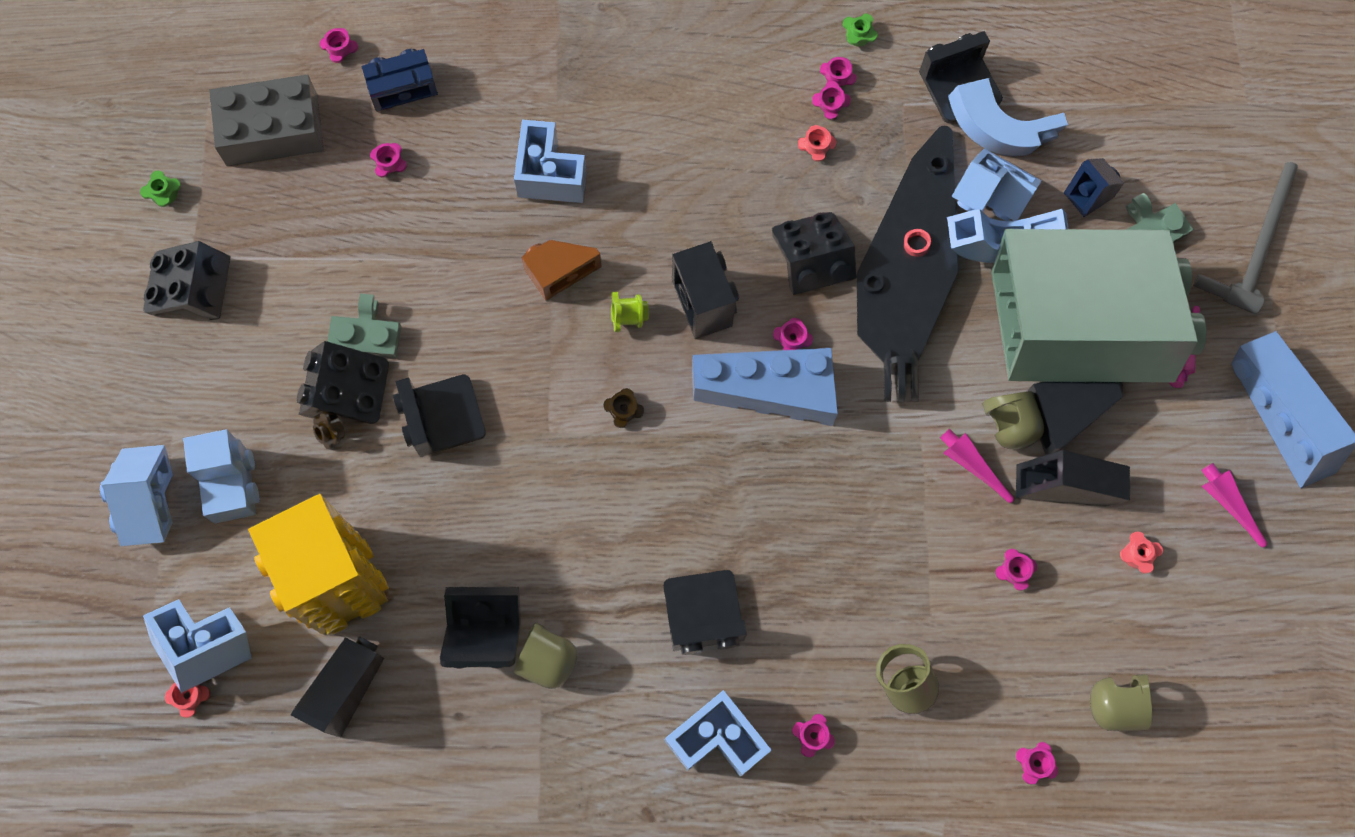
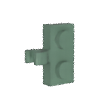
M1142 193L1133 198L1132 203L1126 206L1128 213L1137 223L1126 230H1170L1173 243L1189 235L1194 230L1176 203L1153 214L1150 199L1145 193Z
M360 293L358 303L359 318L331 316L328 342L380 357L397 358L401 325L399 322L375 320L378 300H374V295Z

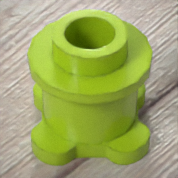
M612 292L611 321L613 322L614 332H620L621 325H636L637 328H642L643 321H648L649 319L648 302L642 301L640 294L635 295V298L619 299L618 292Z

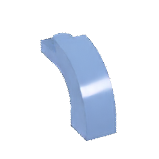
M989 78L958 85L948 96L954 116L968 137L981 147L1001 155H1029L1041 146V143L1058 138L1057 133L1068 125L1065 113L1032 121H1020L1008 116L997 105Z
M980 208L947 217L951 249L966 259L987 263L995 262L1005 229H1069L1067 215L1063 209L1013 221L989 218Z

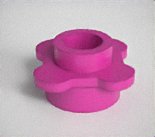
M344 28L329 30L320 41L321 49L326 50L330 54V60L334 63L342 62L343 58L349 53H355L358 50L357 42L350 39L347 30Z
M834 57L828 63H823L820 67V73L825 75L827 82L835 81L839 87L846 84L853 85L856 82L857 76L852 73V64L845 57Z
M835 81L827 82L820 93H816L812 97L813 105L820 107L824 111L825 118L829 120L835 119L837 113L843 107H848L851 102L850 96L844 94L842 88ZM834 98L835 101L830 103L828 99Z
M383 143L371 151L370 157L375 161V173L378 177L384 178L388 173L405 171L407 163L401 157L402 148L399 144ZM391 158V161L386 162V159Z
M792 318L782 327H776L773 331V338L781 343L783 350H799L802 347H810L813 342V336L807 332L806 326L799 318ZM790 335H795L796 339L792 340Z
M1009 549L1004 553L1005 560L1002 566L997 567L995 570L996 577L1001 581L1006 580L1012 583L1018 591L1025 590L1029 586L1028 579L1037 571V563L1028 556L1019 553L1016 549ZM1015 566L1019 568L1018 573L1013 570Z
M815 714L810 721L805 723L797 722L792 728L793 735L798 737L801 743L800 751L805 757H813L816 751L823 748L831 749L835 744V738L830 734L826 726L827 720L821 714ZM811 732L817 734L816 739L810 737Z
M1040 742L1035 748H1020L1016 752V760L1021 763L1024 771L1022 778L1027 784L1033 785L1037 783L1038 779L1045 777L1053 779L1058 775V767L1055 765L1051 747L1047 743ZM1035 760H1039V767L1034 765Z

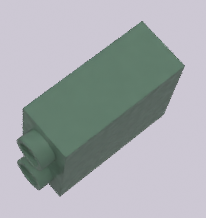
M1005 229L991 274L1008 381L1175 382L1189 356L1202 353L1206 343V322L1201 313L1190 312L1187 301L1192 284L1191 264L1186 258L1176 257L1170 230Z

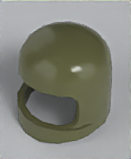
M1033 391L991 397L982 403L986 416H991L996 423L998 432L995 434V437L1002 447L1006 449H1022L1036 443L1043 436L1044 422Z
M535 622L528 633L514 673L542 687L555 689L565 684L570 678L576 665L577 650L570 640L544 629L545 626Z
M898 644L889 647L881 654L876 665V677L890 703L897 710L907 714H919L934 705L939 694V682L926 653L921 648L911 644ZM903 654H914L922 659L925 667L920 665L907 666L897 671L887 685L884 683L883 671L887 664L895 657Z
M1148 674L1133 675L1129 688L1117 686L1111 677L1103 678L1093 685L1090 693V709L1094 720L1102 729L1107 731L1150 729L1152 723V703Z

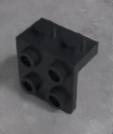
M985 31L974 35L971 33L965 34L956 41L945 45L936 44L925 52L919 73L943 121L946 123L957 121L948 96L958 85L989 78L997 105L999 106L1003 100L1002 94L983 60L990 43Z
M820 212L814 216L796 221H786L772 228V236L787 262L789 288L793 295L857 279L855 246L834 213Z
M201 241L155 252L150 261L151 270L148 286L144 293L143 311L149 315L186 309L209 320L219 319L231 256Z
M328 341L322 342L313 350L308 351L304 360L303 370L307 371L305 384H301L297 394V403L301 404L299 415L313 418L322 412L374 424L380 418L389 369L388 360Z
M458 375L418 388L413 386L409 377L395 381L398 393L393 395L394 403L398 414H404L407 425L402 427L403 436L407 446H413L420 457L485 437L486 430L468 375Z
M722 570L674 577L664 581L663 588L673 651L681 650L682 655H690L703 652V647L717 645L718 649H730L740 646L739 641L745 640L747 636L745 620H741L735 578L732 571Z
M446 587L444 600L447 627L440 653V665L446 668L457 669L466 667H491L499 669L513 666L516 660L521 626L519 587Z

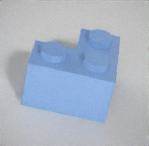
M522 120L514 175L517 196L519 198L583 203L587 174L585 155L557 153L558 139L555 122Z
M984 148L970 163L951 197L957 199L958 205L967 211L979 208L983 211L986 206H989L993 209L992 212L1003 220H1018L1042 180Z
M227 429L183 438L187 473L199 481L203 516L215 524L256 515L255 504L259 503L260 498L255 482L252 483L250 470L255 469V461L251 449H247L241 440L235 438Z
M165 445L121 449L115 462L111 464L110 471L105 480L101 482V499L108 504L110 528L113 533L117 534L120 546L162 543L165 541L173 522L164 493L173 473Z
M179 599L143 615L150 641L181 693L252 659L246 631L230 607L195 624Z
M724 690L665 738V743L687 771L717 747L737 774L742 776L771 751V748Z

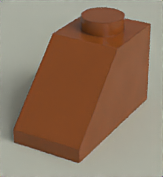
M548 240L543 244H535L521 257L525 272L545 301L602 267L601 255L597 248L555 240Z

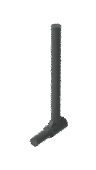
M1287 162L1284 164L1243 282L1228 286L1198 274L1193 283L1194 287L1224 298V302L1253 314H1257L1264 303V297L1255 287L1298 169L1296 163Z

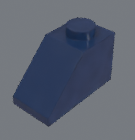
M1104 158L1087 159L1079 167L1064 194L1080 214L1085 217L1113 199L1124 185V182L1121 180L1119 172L1110 166Z

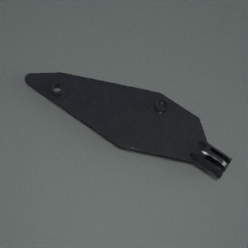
M940 126L912 157L857 271V336L883 362L885 402H891V375H897V401L905 402V375L911 374V402L919 401L918 361L958 274V256L951 249L947 217L956 215L955 198L951 197L955 191L953 132L948 126ZM913 229H922L930 235V250L923 256H911L904 249V237ZM913 236L907 242L915 250L923 249L927 245V241L921 236Z

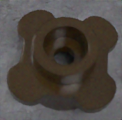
M628 388L622 389L612 398H607L603 404L604 410L609 412L614 418L613 423L617 428H625L630 420L641 418L644 414V407L637 404L634 392ZM621 406H626L627 410L622 411L620 408Z
M326 412L320 413V418L316 417L313 419L314 435L318 442L323 444L326 449H331L333 444H338L344 438V427L337 415H328Z

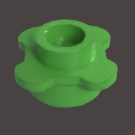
M863 14L857 18L846 17L843 20L842 26L847 30L846 38L849 44L860 47L876 40L878 34L873 30V17L871 15Z
M154 171L150 175L151 179L148 184L140 189V194L144 199H152L160 207L168 206L175 201L181 184L176 178L170 179L166 177L162 171Z

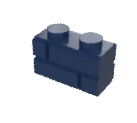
M406 49L399 56L388 59L377 57L372 59L369 64L361 66L376 112L438 95L424 49Z

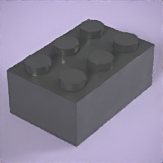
M308 74L209 89L215 149L226 166L324 151L318 95Z

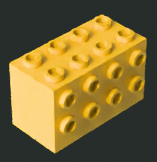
M321 494L307 499L248 529L259 555L254 557L255 563L263 577H270L275 588L270 591L273 603L279 612L285 611L289 618H296L299 624L303 622L308 629L313 628L321 634L326 632L328 635L336 634L348 627V621L358 616H361V618L372 616L381 610L380 605L388 601L384 593L385 590L389 589L388 584L380 569L377 570L374 564L369 561L374 555L366 539H362L359 532L355 531L353 526Z

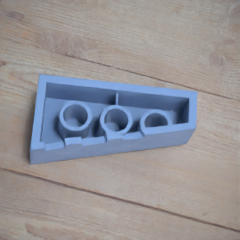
M1277 331L1241 345L1231 365L1300 489L1336 474L1355 448L1354 431Z
M831 348L693 355L694 401L736 409L742 407L756 410L757 413L763 414L775 413L790 416V419L804 421V419L813 420L828 426H833L838 413Z

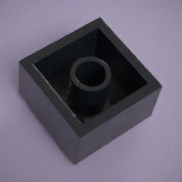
M712 241L672 254V283L694 339L733 327L734 314L737 313L736 301H739L737 288L733 281H727L724 271H727L724 256L721 251H715Z

